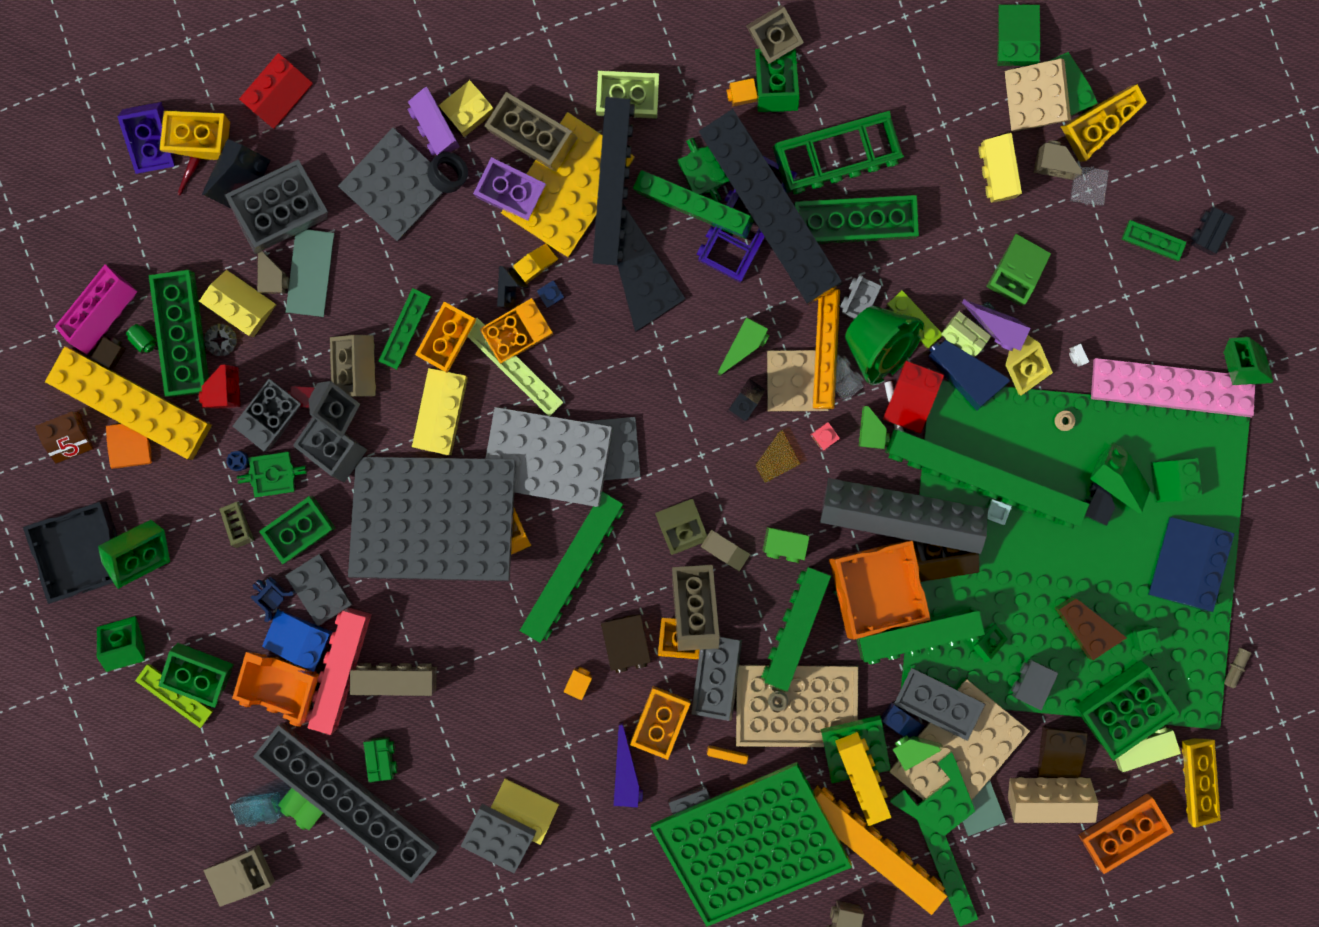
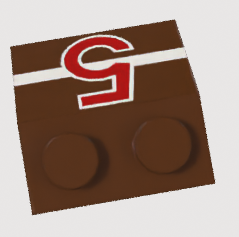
M72 411L35 426L42 446L55 464L94 449L80 412Z

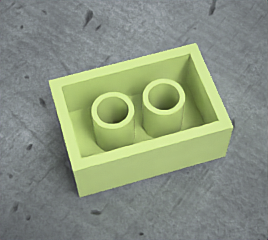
M598 71L597 116H604L605 98L612 97L631 99V104H635L634 117L657 118L659 74Z

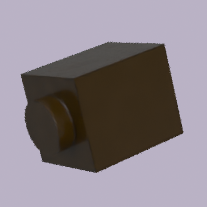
M113 336L111 338L103 337L91 358L107 368L115 369L126 348L121 345L122 341Z

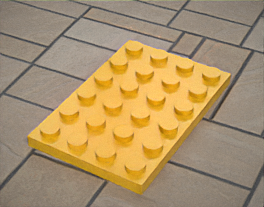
M567 112L560 124L571 130L577 136V140L557 172L535 160L527 172V175L546 184L529 220L527 221L502 210L501 214L569 258L596 217L603 135ZM631 154V158H627L626 166H630L635 156Z

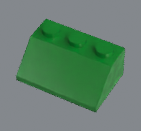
M152 520L98 546L101 562L118 589L170 562L165 531Z
M177 643L169 651L158 686L215 708L229 681L234 664Z

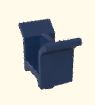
M270 577L266 580V585L260 579L253 584V588L259 594L252 595L250 598L265 611L264 621L268 622L272 620V609H276L283 602L284 598L282 596H292L296 592L295 590L286 592L274 578Z

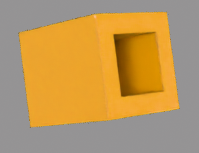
M754 78L730 83L729 89L726 90L728 102L732 101L733 106L757 102L758 97Z
M579 667V669L574 668L564 693L582 700L593 677L589 675L590 671Z

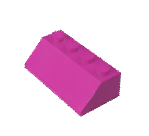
M105 264L56 324L55 328L69 344L88 354L96 346L101 336L109 330L113 321L121 315L126 305L134 299L137 291L130 283Z

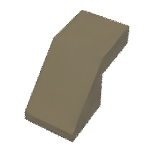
M713 530L709 532L701 545L703 549L738 571L741 570L750 556L748 552Z

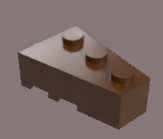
M1074 597L1068 598L1055 607L1087 658L1095 660L1126 639L1123 634Z

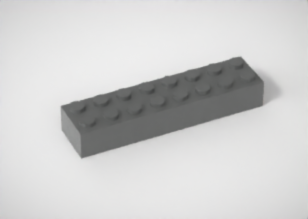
M828 478L820 523L981 554L987 537L988 509Z

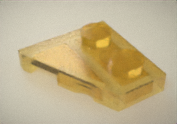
M783 430L778 432L755 465L764 483L800 465Z

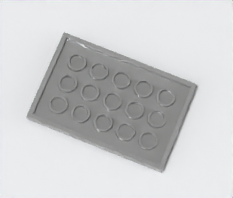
M495 407L486 459L516 460L515 493L599 507L613 427Z

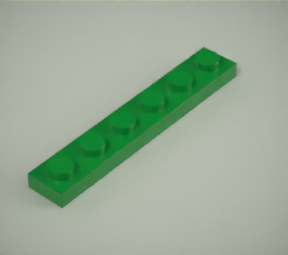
M917 820L959 926L978 920L946 836H942Z

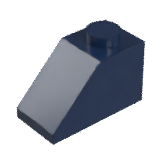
M892 702L880 717L882 722L902 736L907 735L909 738L912 736L917 737L924 728V725Z

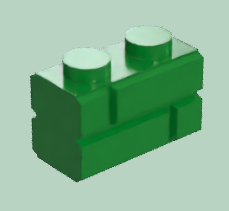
M390 737L365 740L363 744L368 781L375 782L393 779L395 773L398 772L397 763L392 759V753H395L394 742L390 741Z

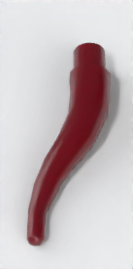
M190 157L178 195L182 194L188 180L198 167L201 158Z

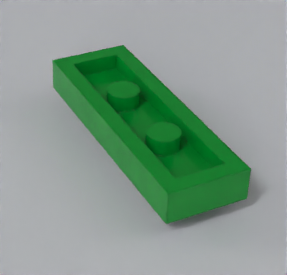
M1131 220L1128 221L1121 239L1175 261L1180 260L1186 245V241Z

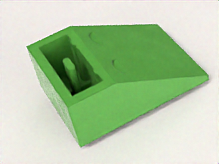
M1015 234L986 287L1019 306L1025 305L1051 253Z

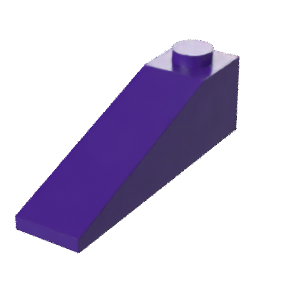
M619 722L614 806L638 807V802H642L643 790H639V781L624 723Z

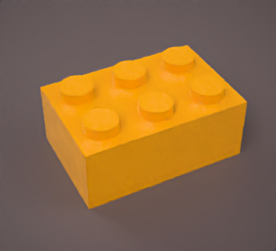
M653 686L630 745L668 760L691 704L690 700Z

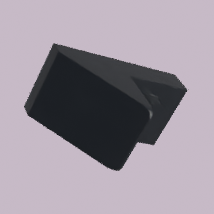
M499 266L497 307L515 308L517 299L516 288L529 287L514 268Z

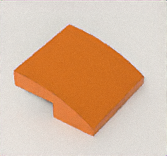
M123 424L106 426L107 448L111 469L152 464L149 438Z

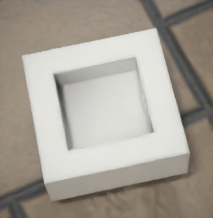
M1081 344L1069 348L1071 351L1069 356L1074 364L1082 366L1089 362Z

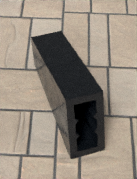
M748 379L726 412L742 423L746 422L766 389Z

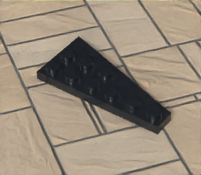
M627 210L626 220H622L621 228H625L624 241H620V248H623V260L619 261L618 269L634 330L637 332L684 301L685 297Z

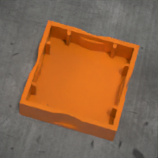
M901 541L829 559L847 638L858 639L881 633L890 628L906 627L931 620L925 593L919 579V567L913 541Z

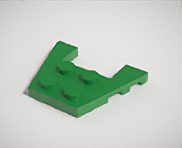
M952 751L937 761V764L950 779L922 802L916 804L905 789H902L890 799L893 805L942 836L948 834L975 812Z

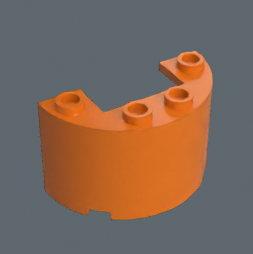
M246 652L232 699L240 701L239 705L244 707L262 705L267 707L266 710L269 712L283 713V718L290 720L289 723L291 725L301 727L306 722L319 674L286 659Z

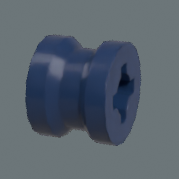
M243 451L231 452L226 460L227 466L233 471L245 470L249 466V456Z

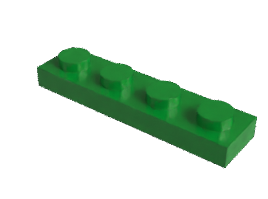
M412 288L379 362L396 370L399 369L431 296Z

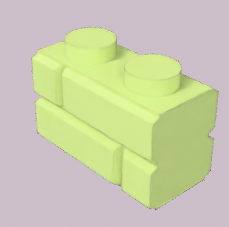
M960 311L951 319L941 333L948 342L973 357H976L991 337Z

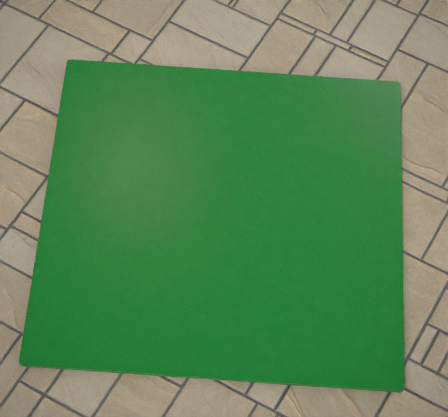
M942 381L926 420L925 441L1080 501L1088 500L1091 493L1089 488L1093 482L1090 478L1098 457L1114 442L1130 453L1147 482L1150 492L1141 514L1111 494L1115 509L1107 526L1084 517L1081 527L1074 526L1072 529L1057 524L1058 519L1051 521L1039 517L1040 512L1036 511L1033 514L1021 510V505L1019 504L1016 507H1011L1005 525L987 520V537L982 553L979 554V573L920 583L925 593L930 617L975 608L980 611L984 632L993 624H996L1008 640L987 663L974 650L971 644L973 641H968V639L960 640V644L954 646L942 644L936 650L920 649V653L915 655L904 653L901 688L910 669L914 668L955 689H958L965 679H968L1004 710L1081 717L1074 706L1139 661H1142L1151 668L1180 713L1179 716L1166 725L1219 729L1222 716L1250 417L1091 399V395L1045 390L1030 389L1020 396L1016 388L1004 387L977 411L951 382ZM1061 411H1069L1075 417V425L1068 431L1059 430L1055 425V417ZM1064 417L1062 423L1064 425L1068 424V418ZM1198 458L1203 499L1156 502L1152 462ZM922 467L920 496L988 509L993 498L983 495V490L979 489L978 492L964 488L965 483L960 482L959 485L945 480L946 476L942 474L940 477L926 473L927 469ZM998 497L997 499L993 500L1001 502L1002 498ZM1169 517L1234 533L1213 612L1148 595ZM1074 597L1123 634L1126 639L1095 660L1087 658L1055 607L1068 598ZM1150 625L1157 627L1161 648L1142 652L1136 650L1131 630ZM1028 659L1058 673L1042 710L1012 696V686L1016 680H1019L1021 676L1020 668Z

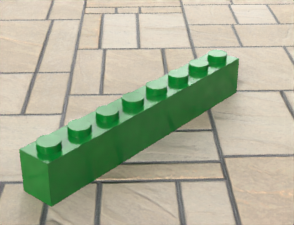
M602 491L600 506H593L519 631L541 643L542 639L547 641L552 632L549 629L551 624L558 622L563 614L560 612L563 604L567 606L573 597L570 592L573 587L578 589L583 580L580 577L584 570L588 572L594 562L591 560L594 552L598 554L604 545L601 540L604 535L607 537L610 535L614 528L611 525L615 518L619 520L625 510L622 508V502Z

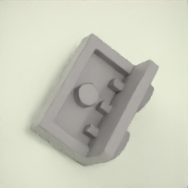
M859 275L858 279L853 278L849 287L852 290L849 297H844L840 306L844 308L842 314L855 319L864 309L873 306L881 286L863 278L862 275Z

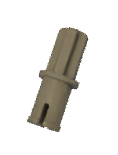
M1239 648L1233 664L1230 663L1231 668L1224 681L1226 686L1236 687L1242 672L1246 671L1244 668L1252 654L1251 652Z

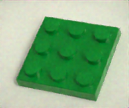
M880 715L820 729L832 783L850 779L835 741L858 732L860 739L865 738L869 748L865 752L867 755L871 754L875 766L872 767L873 771L877 770L880 773L891 770Z

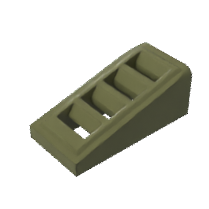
M239 502L219 509L231 546L238 548L254 541ZM237 511V514L228 517V513ZM239 518L238 522H235L233 524L230 523L231 521ZM240 526L242 527V529H240V530H238V531H235V532H234V530H233V529L238 528V527H240Z

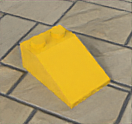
M164 111L160 151L201 159L218 160L229 138L230 121L224 113Z

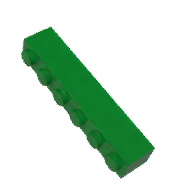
M641 170L633 187L638 194L743 239L747 238L754 223L752 217L643 170Z

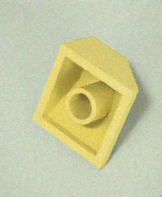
M1027 335L1021 351L1013 348V351L1009 350L1006 367L1020 396L1053 373L1041 344L1029 335Z

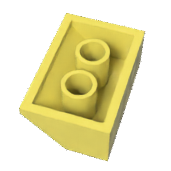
M1012 133L984 140L981 146H979L980 158H983L985 165L982 166L983 177L987 178L988 186L985 188L987 198H990L991 203L1015 199L1022 194Z
M228 270L210 284L199 300L206 307L251 337H255L277 305Z
M505 778L491 808L536 830L532 841L541 845L559 804Z

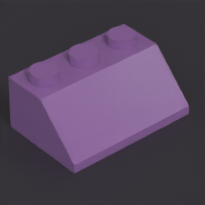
M427 87L423 88L408 101L410 108L407 110L413 120L417 118L420 124L417 128L421 136H426L430 143L427 144V147L432 155L452 152L460 146Z

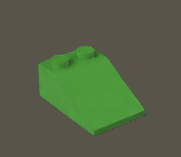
M746 318L717 374L721 376L757 350L759 346L763 347L769 337L766 334L768 329Z

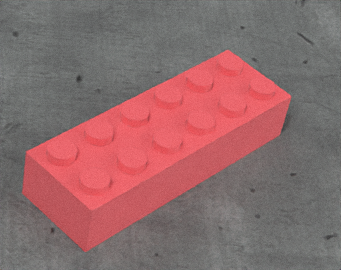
M352 608L344 609L341 613H338L335 621L338 627L330 638L329 644H332L329 652L327 651L323 663L326 664L324 671L320 672L318 683L321 684L318 691L314 692L312 702L315 704L313 709L308 712L306 722H309L307 728L332 735L338 729L350 689V670L357 665L372 614Z

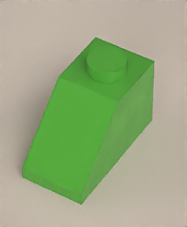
M863 406L858 447L885 449V445L889 444V433H886V427L868 406Z

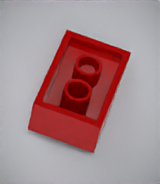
M905 361L883 420L921 434L944 375Z

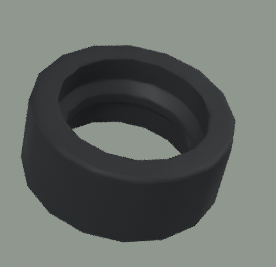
M443 152L432 160L427 169V176L430 183L437 190L452 193L460 189L466 182L468 168L460 156L450 152ZM441 163L448 164L456 171L458 180L452 182L444 179L439 174L437 166Z

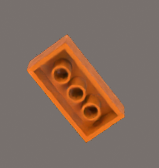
M1145 794L1078 834L1098 869L1105 874L1174 832L1153 797Z

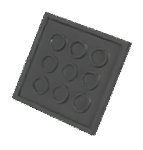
M394 128L380 140L338 185L341 190L397 242L444 193L437 190L428 179L427 169L431 162ZM439 171V174H440L444 179L450 181L446 176H444V175Z

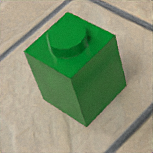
M1150 625L1131 630L1136 650L1142 652L1161 648L1157 627Z

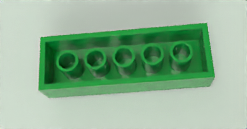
M917 195L794 202L795 208L818 244L916 239L919 236Z
M185 270L149 275L164 394L166 397L197 394L199 391H202V385L209 379L195 272Z
M809 567L805 571L802 570L796 582L800 585L798 590H793L789 601L792 603L791 609H786L782 619L785 625L783 628H779L775 638L778 641L777 646L771 648L768 656L771 662L769 667H764L761 678L764 679V684L784 692L788 691L829 583L830 575Z
M968 608L930 617L931 620L906 627H894L878 634L858 638L856 640L860 658L864 662H868V664H875L881 662V658L892 660L900 658V654L908 653V655L918 654L920 649L926 648L928 651L939 649L942 644L954 646L960 644V640L968 639V641L979 640L981 635H985L980 611L975 608Z

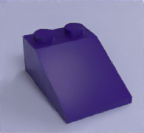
M162 102L122 109L117 116L135 174L175 167L173 153L160 151L164 114Z

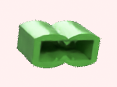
M293 788L289 790L278 804L281 808V813L287 817H293L296 820V825L303 830H310L324 814Z

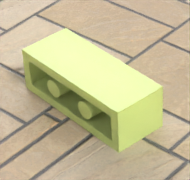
M1163 726L1115 760L1118 769L1126 772L1181 753L1174 731Z

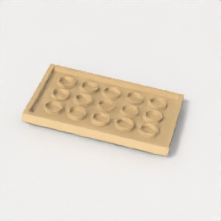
M739 665L736 688V746L824 747L820 729L858 720V666L797 665L790 687L787 692H784L788 697V705L782 711H775L770 708L768 697L772 692L782 690L763 683L764 679L761 678L764 667H769V665ZM776 697L774 699V702L776 704H780L782 702V699L780 697Z
M965 679L957 690L986 704L969 740L966 741L929 722L918 737L941 743L943 749L907 771L904 770L899 760L889 770L891 774L923 800L950 779L937 764V761L952 751L972 801L1030 732L1028 728L968 679Z

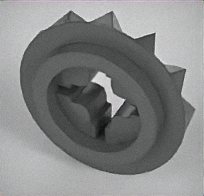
M217 324L211 326L205 333L204 343L206 349L213 355L225 356L234 350L237 337L231 327ZM219 333L221 337L228 338V340L222 342L221 348L219 343L212 341L218 338Z

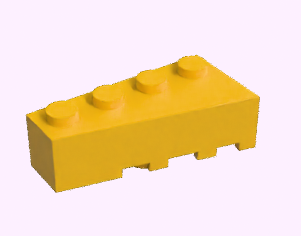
M1138 84L1129 86L1061 126L1079 162L1087 161L1107 139L1115 134L1126 121L1147 103Z
M858 732L836 740L835 743L868 826L891 818L884 800L888 796L884 786L879 787L878 785L881 782L877 770L873 771L872 767L875 766L871 754L867 755L865 752L869 750L865 738L860 739Z

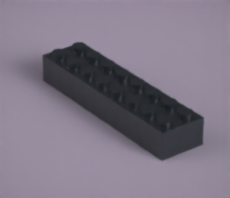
M605 98L593 264L618 265L619 261L623 260V248H620V241H624L625 228H621L622 220H626L627 208L623 207L624 199H628V187H625V179H629L630 167L626 166L627 158H631L632 146H628V139L633 137V125H630V117H634L635 104H631V99Z

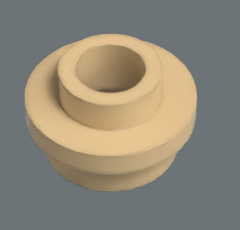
M1061 411L1055 417V425L1059 430L1068 431L1074 427L1075 417L1069 411ZM1064 417H1067L1069 420L1066 425L1062 423Z

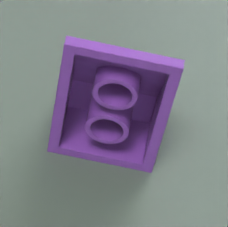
M491 157L473 194L476 198L528 221L546 184Z
M963 299L962 303L983 328L995 338L994 342L1007 350L1013 351V348L1021 351L1030 327L1017 318Z

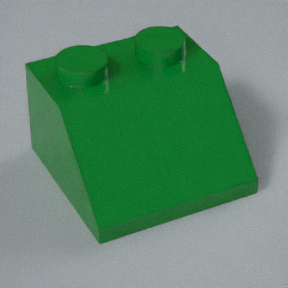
M1198 458L1152 462L1156 502L1203 499Z
M136 616L97 627V659L106 672L145 661V645Z

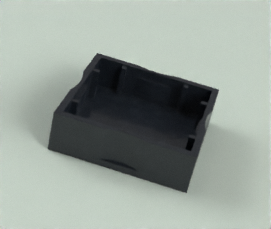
M107 501L73 510L68 514L23 527L31 554L38 566L39 579L48 604L113 584L112 579L101 562L98 548L99 545L118 536Z

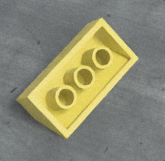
M428 368L412 447L452 455L468 380L467 376Z

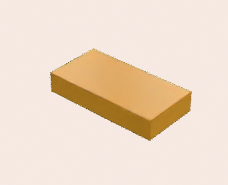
M708 745L707 755L710 757L747 764L748 755L745 753Z

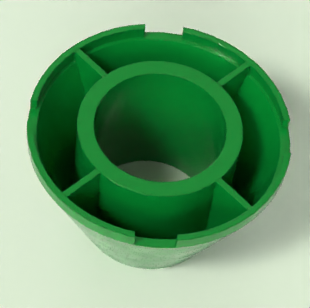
M870 306L864 309L850 324L845 339L866 382L874 386L884 382L883 378L889 373L894 375L917 348L921 341L920 331L924 330L925 325L919 318L884 308Z

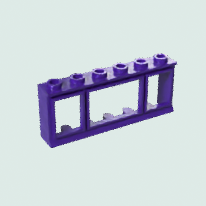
M764 157L771 168L780 172L776 162ZM791 171L794 181L798 173ZM735 189L734 191L730 190L724 200L728 202L726 206L730 208L734 207L739 197ZM711 226L706 235L709 238L706 245L701 244L696 254L699 256L698 261L741 283L765 236L759 228L749 246L721 231L722 229ZM718 237L747 251L736 273L707 258Z

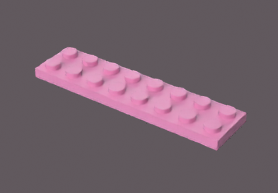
M1098 358L1093 360L1091 399L1243 417L1254 416L1255 384L1232 385L1229 373Z

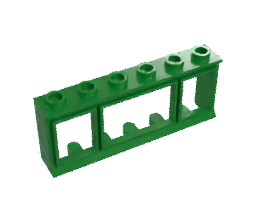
M890 111L781 141L772 147L786 193L793 192L794 195L805 192L807 187L812 186V189L824 186V182L831 181V184L842 181V177L845 176L855 178L862 175L861 172L866 170L869 173L878 171L880 166L887 165V168L899 164L898 161L904 158L892 123ZM883 123L892 153L875 158L866 127ZM859 130L868 160L822 173L813 143ZM806 145L815 176L793 181L784 151Z

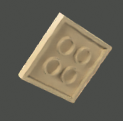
M1064 59L1005 71L1011 131L1015 132L1071 120Z
M816 350L767 351V411H828V409L813 408Z

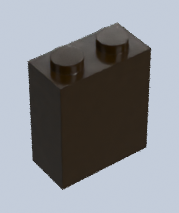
M641 613L601 622L611 671L616 670V673L628 671L627 667L635 666L636 669L648 666L647 663H650L651 659Z

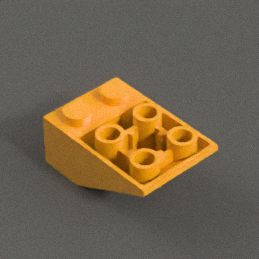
M532 298L480 328L500 364L554 335Z

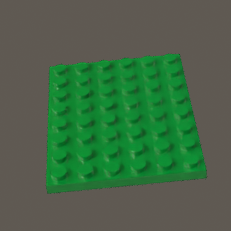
M797 762L651 824L653 833L706 927L852 868V863Z

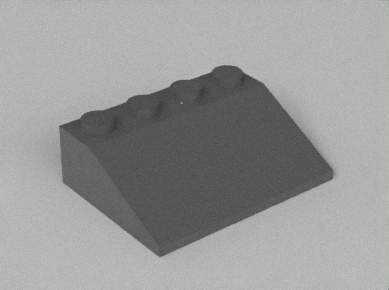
M299 160L225 194L255 254L326 220L328 216L327 209Z

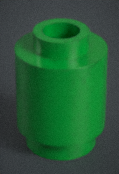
M135 324L126 332L128 340L141 354L145 352L148 354L156 347V339L143 326Z

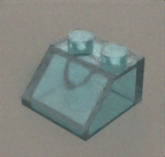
M279 792L239 797L231 804V809L238 825L245 824V827L256 826L257 822L265 821V824L276 823L277 819L282 816L281 808L278 806L280 803Z

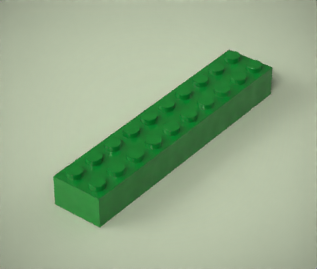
M893 430L885 453L889 454L888 458L897 462L908 461V466L920 470L922 467L926 468V473L936 477H940L942 474L946 476V481L958 485L960 482L965 483L964 488L976 492L979 489L983 490L982 494L993 499L1001 497V502L1015 507L1019 504L1021 505V510L1033 514L1036 511L1040 512L1039 517L1051 521L1058 519L1057 524L1073 529L1074 526L1081 527L1089 506L1088 503L900 430Z

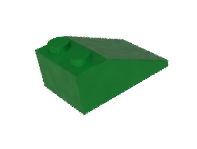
M999 5L997 66H1030L1039 64L1040 5Z
M796 48L769 64L761 51L755 49L758 112L798 111L799 85Z
M1069 52L1052 59H1064L1071 117L1094 107L1098 102L1089 83Z
M1112 442L1098 457L1090 479L1141 514L1150 488L1130 453Z

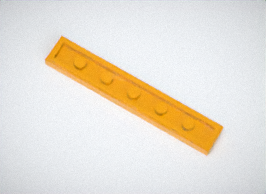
M834 289L818 299L813 392L814 409H834L840 306L839 289Z

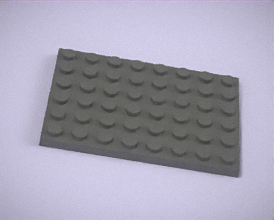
M362 457L355 467L348 577L510 581L516 460Z

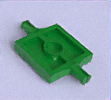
M694 138L687 140L686 142L691 152L687 156L678 159V164L690 190L700 195L710 193L714 201H722L717 189L721 185L730 182L708 146L698 148Z
M290 452L250 457L249 474L237 475V479L245 478L237 481L238 484L250 482L253 487L254 498L296 492L295 475L307 474V470L299 471L306 469V466H293Z

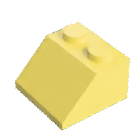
M470 80L438 105L463 137L467 136L489 118L494 111L491 104Z

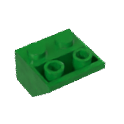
M1250 337L1229 338L1223 353L1232 385L1273 383L1265 349Z

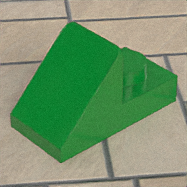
M996 624L989 627L984 632L985 635H981L979 640L971 643L974 650L985 663L990 661L1008 640Z

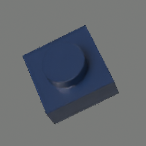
M554 281L537 290L547 308L564 298Z

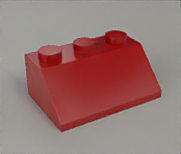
M278 53L242 94L239 100L275 129L313 83Z
M225 364L220 365L202 385V391H199V401L203 407L216 409L241 407L238 367Z

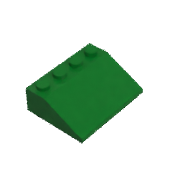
M1139 661L1074 706L1113 761L1180 715L1151 668L1142 661Z

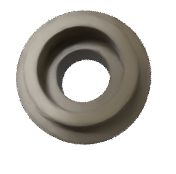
M774 691L768 697V704L771 709L782 711L788 705V697L782 691ZM776 697H780L782 699V702L780 704H776L774 702V699Z

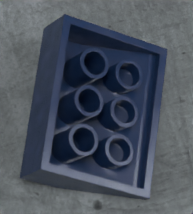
M1169 517L1148 595L1213 612L1234 533Z

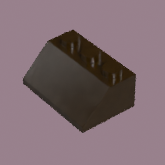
M913 541L919 567L920 582L979 573V553Z

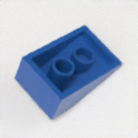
M277 609L262 647L314 672L319 669L333 632Z

